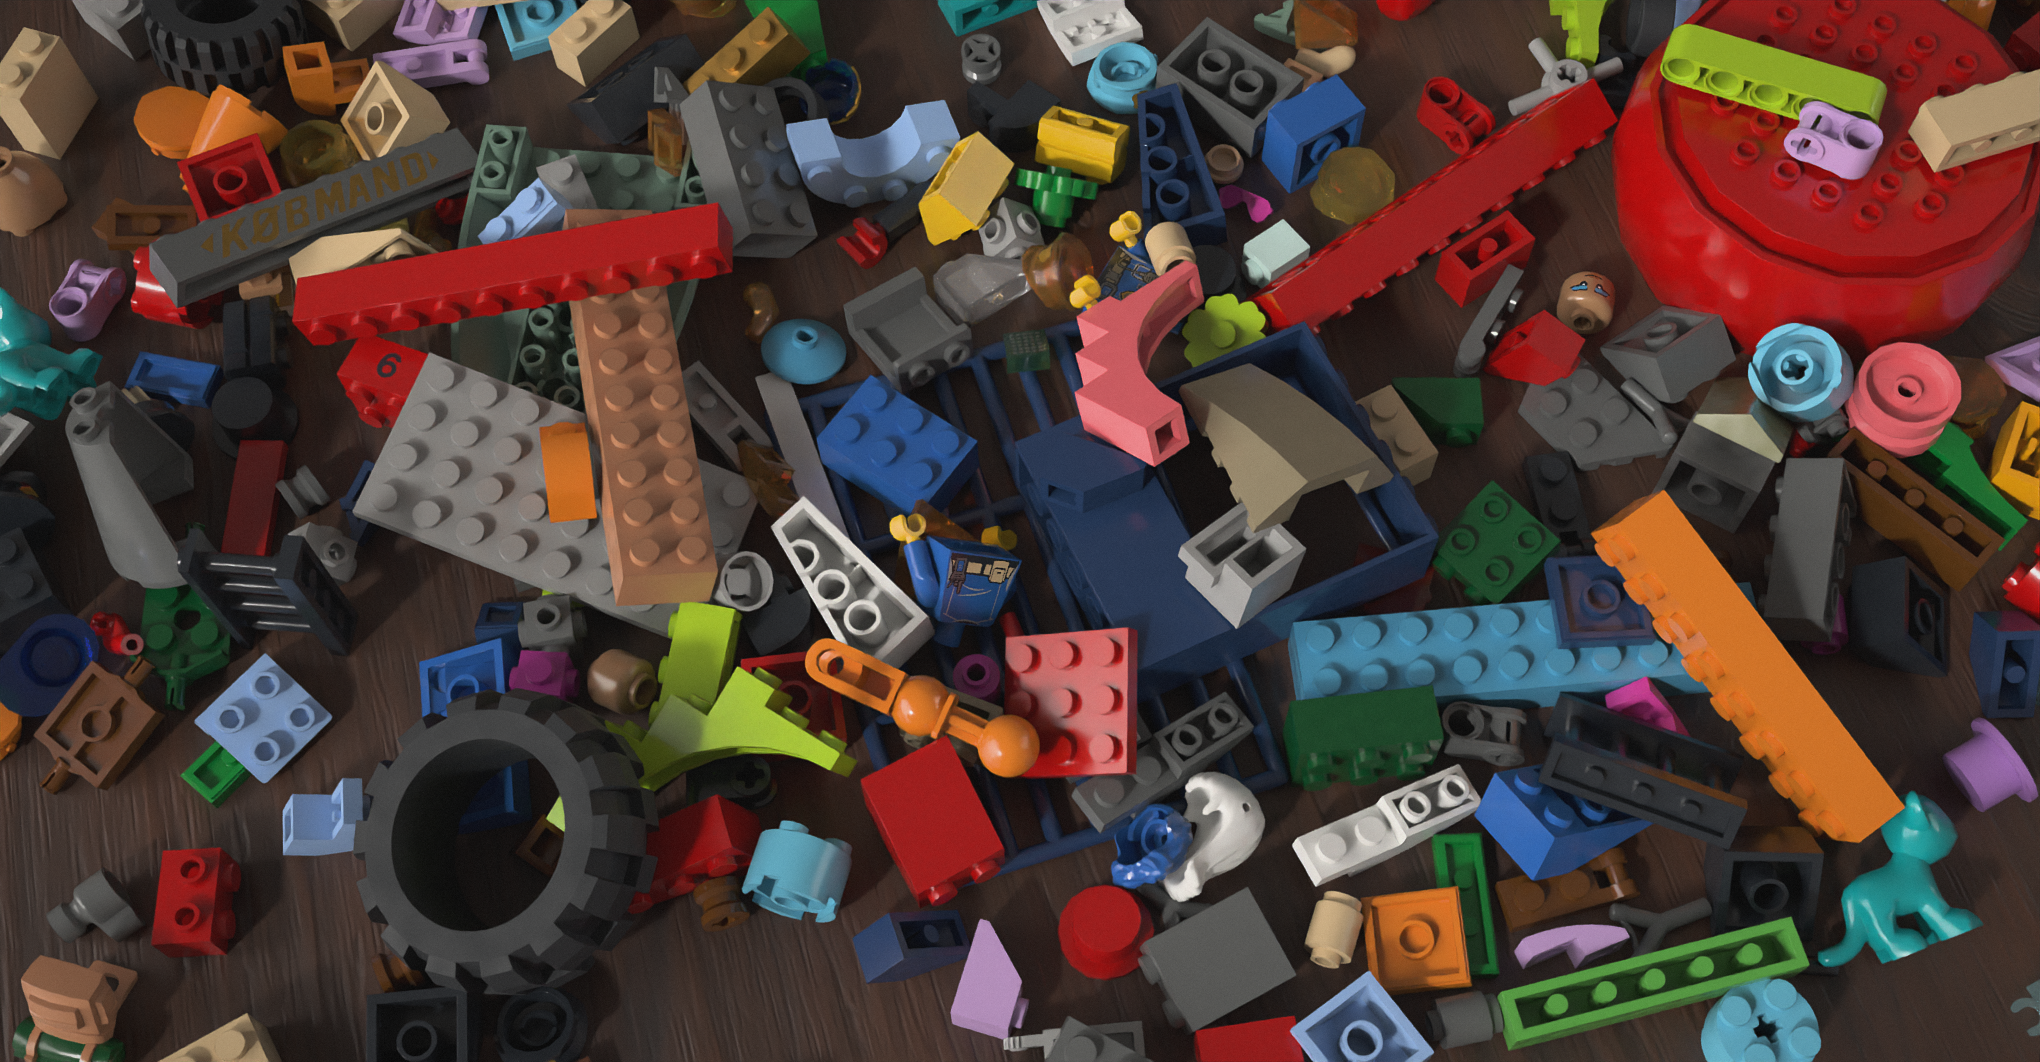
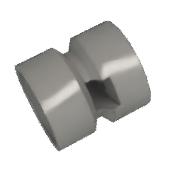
M748 551L715 554L718 574L710 600L698 603L733 608L738 612L759 609L767 602L772 593L774 579L772 570L764 558L757 553Z

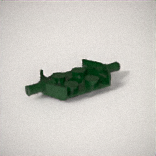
M191 522L186 523L184 539L188 538L190 528L200 529L204 534L205 525L199 522H193V525ZM189 584L161 589L146 588L140 634L144 646L138 656H144L152 661L157 667L150 674L165 680L167 683L164 708L170 711H176L177 708L181 711L185 709L186 687L193 685V681L229 663L232 635ZM191 613L201 614V619L194 628L181 630V622L186 616ZM130 655V660L135 663L138 658L135 655Z

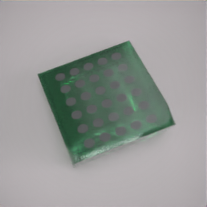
M1045 329L1003 334L1007 373L1050 369V351Z

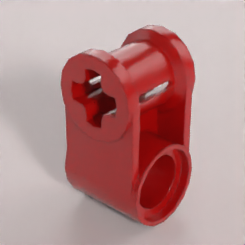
M1438 76L1431 78L1425 84L1417 108V119L1422 126L1428 128L1443 140L1452 151L1457 154H1464L1473 148V142L1482 134H1490L1495 129L1496 121L1491 110L1486 105L1475 100L1452 79Z

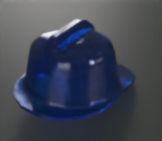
M52 614L37 620L22 634L0 661V702L9 711L21 716L39 717L51 713L92 660L97 662L99 643L94 630L84 620L69 614Z

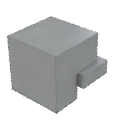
M1244 503L1238 504L1181 545L1178 557L1188 566L1185 578L1236 629L1290 590L1306 551V548L1280 523L1253 534L1247 523L1250 514Z

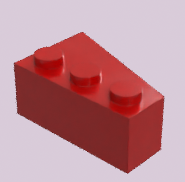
M715 794L658 820L659 831L647 833L646 854L658 857L650 892L647 894L636 891L627 911L631 914L644 912L650 909L653 904L693 892L700 884L718 877H740L747 875L759 836L763 832L758 815Z

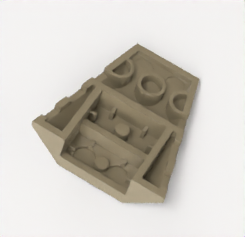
M1250 363L1181 385L1178 391L1201 436L1209 437L1214 447L1211 455L1217 466L1225 467L1232 480L1229 489L1236 502L1244 503L1250 514L1247 523L1253 534L1288 521L1302 494L1343 479L1359 494L1390 482L1394 476L1376 454L1346 426L1316 402L1284 381Z

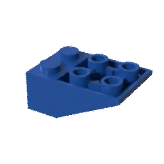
M1543 764L1496 772L1474 815L1532 881L1568 874L1654 824L1538 782L1539 772Z

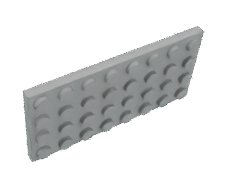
M429 352L353 509L354 516L560 596L569 595L571 601L669 638V620L672 612L679 610L680 603L616 606L587 414ZM559 422H570L572 424L585 422L597 518L550 523L539 427L552 426ZM698 459L715 554L738 552L764 490V484Z

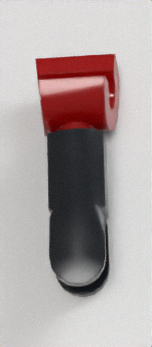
M924 181L919 183L906 193L903 198H899L872 216L873 224L865 217L854 219L853 226L858 231L849 237L841 236L836 239L837 243L862 268L869 269L875 266L885 254L888 243L923 221L918 204L932 182Z

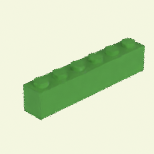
M1792 917L1502 991L1497 996L1503 1018L1502 1032L1508 1051L1723 996L1732 988L1767 979L1784 980L1792 978L1810 966Z

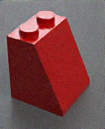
M947 735L860 780L867 812L920 909L930 903L932 906H939L948 902L957 895L958 888L973 880L978 884L991 879L1000 871V866L1005 864L1004 847Z

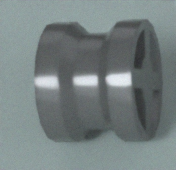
M975 34L963 42L961 47L962 72L967 81L973 84L978 81L983 85L996 81L1001 74V48L999 42L988 34Z
M306 465L297 469L296 476L290 480L281 479L275 483L279 492L300 520L308 516L309 509L316 505L324 506L331 501Z

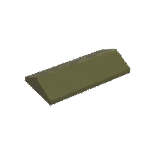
M1717 377L1693 420L1694 423L1777 463L1781 461L1785 453L1795 422L1770 408L1771 406H1767L1757 397L1751 387L1749 377Z

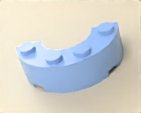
M945 100L907 105L901 117L891 127L877 135L863 139H845L836 136L832 132L827 118L786 124L789 144L808 189L820 198L846 204L852 208L883 199L896 201L899 198H903L909 190L919 183L927 181L941 169L954 146L960 140V135Z

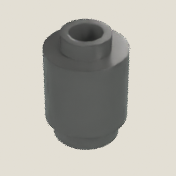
M1480 990L1433 999L1431 1001V1010L1425 1011L1424 1014L1427 1032L1431 1041L1438 1040L1443 1049L1491 1040L1493 1034L1503 1031L1501 1009L1496 996L1492 992L1482 994Z

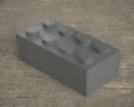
M706 80L679 106L707 203L719 202L733 228V256L790 258L818 235L796 161L787 138L786 128L774 88Z

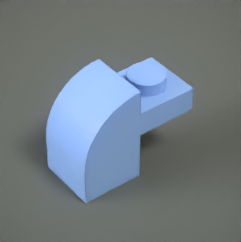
M342 778L332 795L292 794L283 809V855L317 856L353 851L356 820L367 821L370 813V798L368 795H363L362 778Z

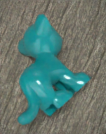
M1 287L0 417L7 415L15 407L30 412L39 418L53 421L62 412L66 401L70 404V399L76 392L86 387L94 389L97 387L93 377L103 355L87 348H79L69 355L49 347L52 342L53 333L48 322L25 306L18 304Z
M1915 791L1898 796L1905 808L1880 827L1881 834L1893 855L1883 867L1859 875L1844 889L1841 901L1846 921V933L1840 943L1826 947L1818 952V961L1823 966L1835 967L1847 963L1861 952L1866 942L1876 953L1881 963L1884 964L1929 947L1928 944L1931 945L1938 941L1947 940L1984 925L1980 918L1969 910L1950 907L1937 888L1930 866L1949 855L1959 835L1954 823L1933 800L1924 795H1918ZM1912 914L1922 935L1914 929L1899 928L1896 924V918Z

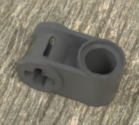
M1460 701L1450 704L1442 713L1440 722L1444 740L1439 751L1450 757L1485 761L1497 766H1517L1524 762L1525 752L1521 749V731L1527 724L1525 712L1510 707H1491ZM1449 723L1461 725L1465 728L1467 736L1455 734L1450 729Z

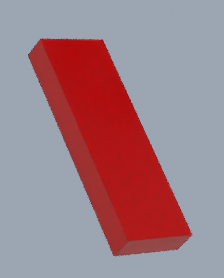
M240 440L221 553L271 555L281 495L275 483L284 477L288 446L284 441Z

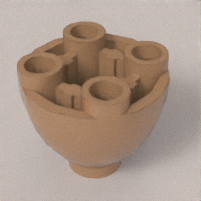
M0 146V229L10 231L18 237L28 236L34 232L36 227L50 220L59 209L66 205L68 200L67 194L64 192L61 179L43 160L23 151H13Z

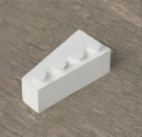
M805 496L771 526L775 536L837 641L899 669L934 635L935 631L929 617Z

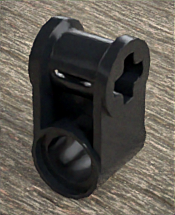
M757 755L716 759L686 771V808L718 794L747 810L761 809L770 805L778 793V783L775 776L771 773L770 766L763 758ZM760 776V778L755 781V787H747L752 784L753 777Z

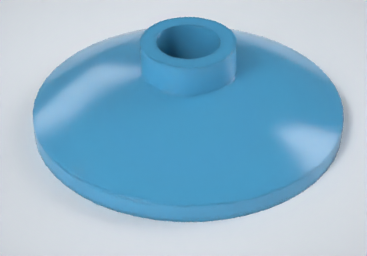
M792 319L773 326L765 334L761 343V357L765 366L774 375L783 380L797 384H816L834 377L842 369L846 360V346L841 336L830 326L810 319Z

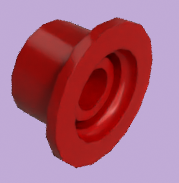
M1105 884L1086 888L1072 897L1061 913L1058 927L1061 952L1070 965L1087 977L1106 981L1126 977L1140 967L1138 958L1143 956L1139 947L1145 941L1153 938L1154 935L1150 912L1140 898L1122 887Z

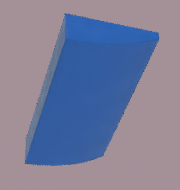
M498 638L419 662L422 717L431 712L448 717L446 704L459 697L487 689H492L502 694L509 692L510 673L512 667L519 664V650L504 639ZM528 759L517 762L498 772L478 791L460 820L458 834L502 828L532 820Z

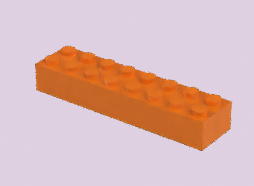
M1665 490L1634 500L1591 532V535L1597 541L1594 546L1600 558L1610 567L1615 566L1626 580L1623 586L1628 595L1637 604H1644L1655 618L1652 624L1656 632L1667 643H1674L1684 657L1681 659V663L1686 672L1695 681H1702L1713 695L1710 698V702L1714 709L1725 720H1732L1742 734L1739 737L1742 746L1753 758L1763 761L1771 772L1768 776L1770 783L1783 797L1791 798L1801 812L1798 814L1800 823L1803 827L1807 828L1811 835L1821 839L1860 843L1905 808Z

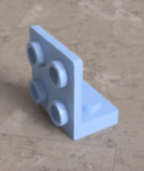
M265 653L194 721L196 725L208 736L211 735L260 782L267 783L332 719V716Z

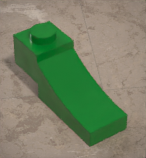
M1948 422L1933 446L1922 454L1904 459L1936 482L1933 485L1936 489L2003 537L2005 541L1998 548L2001 551L2027 523L2028 519L2014 509L1984 475L1970 449L1974 440L1967 436L1959 426Z

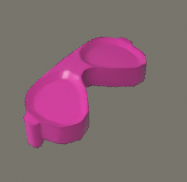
M1227 185L1219 189V200L1222 208L1230 209L1245 202L1251 219L1256 223L1265 221L1269 215L1274 213L1269 201L1233 185Z

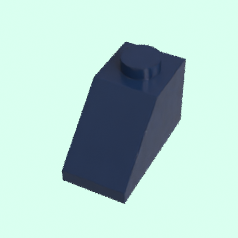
M2021 611L1974 612L1969 657L1983 715L1986 718L2034 717L2040 673V626Z
M958 910L887 913L852 938L867 984L910 979L966 959L971 949Z

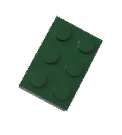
M1433 685L1290 701L1281 735L1287 769L1290 774V787L1304 786V789L1307 791L1323 790L1330 787L1332 783L1350 781L1351 785L1364 786L1375 783L1379 778L1397 776V779L1402 781L1421 778L1430 771L1444 740Z

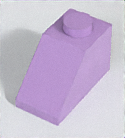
M980 919L951 1008V1019L953 1025L1003 1039L1010 1037L1013 1027L1022 1028L1029 1000L1022 998V980L991 923Z

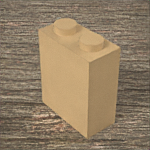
M24 27L0 63V116L24 150L60 160L99 97L61 37Z

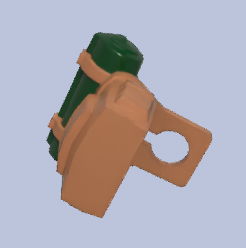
M40 955L21 978L23 992L31 1015L26 1017L15 1031L12 1047L15 1049L13 1056L25 1059L26 1062H125V1044L114 1038L113 1033L118 1010L138 980L137 972L100 960L94 961L89 968L74 963ZM105 977H113L119 981L115 992H113Z

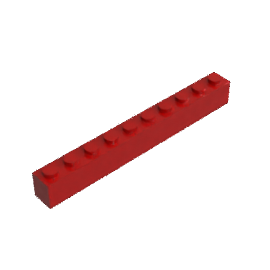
M719 202L301 277L297 278L292 322L314 346L330 345L349 339L371 338L383 333L401 330L410 331L418 327L440 323H455L463 319L496 316L503 312L526 308L536 309L543 305L566 301H581L588 297L605 294H621L629 290L645 287L666 286L674 282L697 278H711L715 275L733 272V228Z

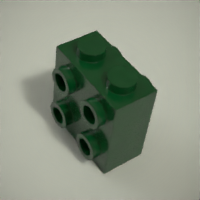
M1492 480L1439 533L1430 564L1445 579L1450 580L1454 576L1466 587L1463 594L1474 606L1506 604L1541 571L1547 558L1554 557L1560 551L1561 540Z

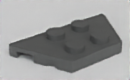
M1579 353L1577 356L1581 358V361L1568 378L1564 379L1561 377L1546 386L1530 383L1518 410V413L1557 452L1568 451L1572 467L1577 472L1595 470L1606 464L1613 466L1629 464L1633 458L1655 454L1656 458H1663L1670 453L1674 446L1673 444L1663 443L1658 436L1657 429Z

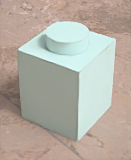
M1282 219L1244 244L1241 264L1242 272L1252 285H1258L1262 288L1308 258L1310 246Z

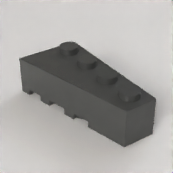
M1786 458L1784 476H1778L1776 479L1775 494L1776 501L1780 503L1779 514L1772 515L1770 519V538L1774 542L1773 554H1766L1764 560V577L1769 583L1767 594H1760L1758 614L1778 640L1831 642L1839 602L1838 584L1833 582V579H1843L1846 566L1843 546H1850L1852 529L1849 527V518L1856 517L1858 505L1844 458Z

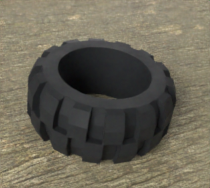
M515 688L502 694L492 689H487L459 697L446 704L448 717L433 712L422 717L397 739L404 749L394 762L390 760L379 762L364 793L374 796L368 820H356L353 855L357 859L365 860L367 877L356 883L371 922L388 924V927L381 934L384 943L410 970L426 971L435 984L468 993L530 995L536 987L557 988L588 972L595 963L592 953L596 950L611 952L635 922L637 917L627 910L636 891L647 894L650 892L658 857L646 854L647 833L658 832L659 822L654 791L640 787L638 779L645 775L643 763L624 736L610 732L607 729L603 718L573 703L549 694ZM537 758L554 779L563 804L565 831L561 855L551 880L540 896L517 917L497 927L489 928L469 908L459 887L455 868V847L460 827L458 825L474 796L493 776L517 762Z

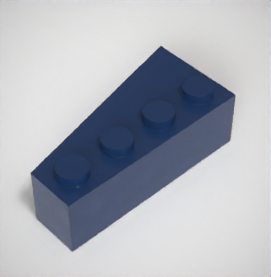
M1177 83L1138 94L1144 243L1148 232L1154 226L1163 222L1180 224L1185 229L1192 248L1198 245L1214 246L1227 242L1225 213Z

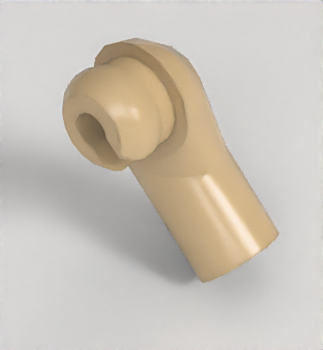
M1338 45L1322 53L1302 46L1296 55L1295 61L1323 74V77L1329 78L1351 68L1356 59V52L1349 45Z

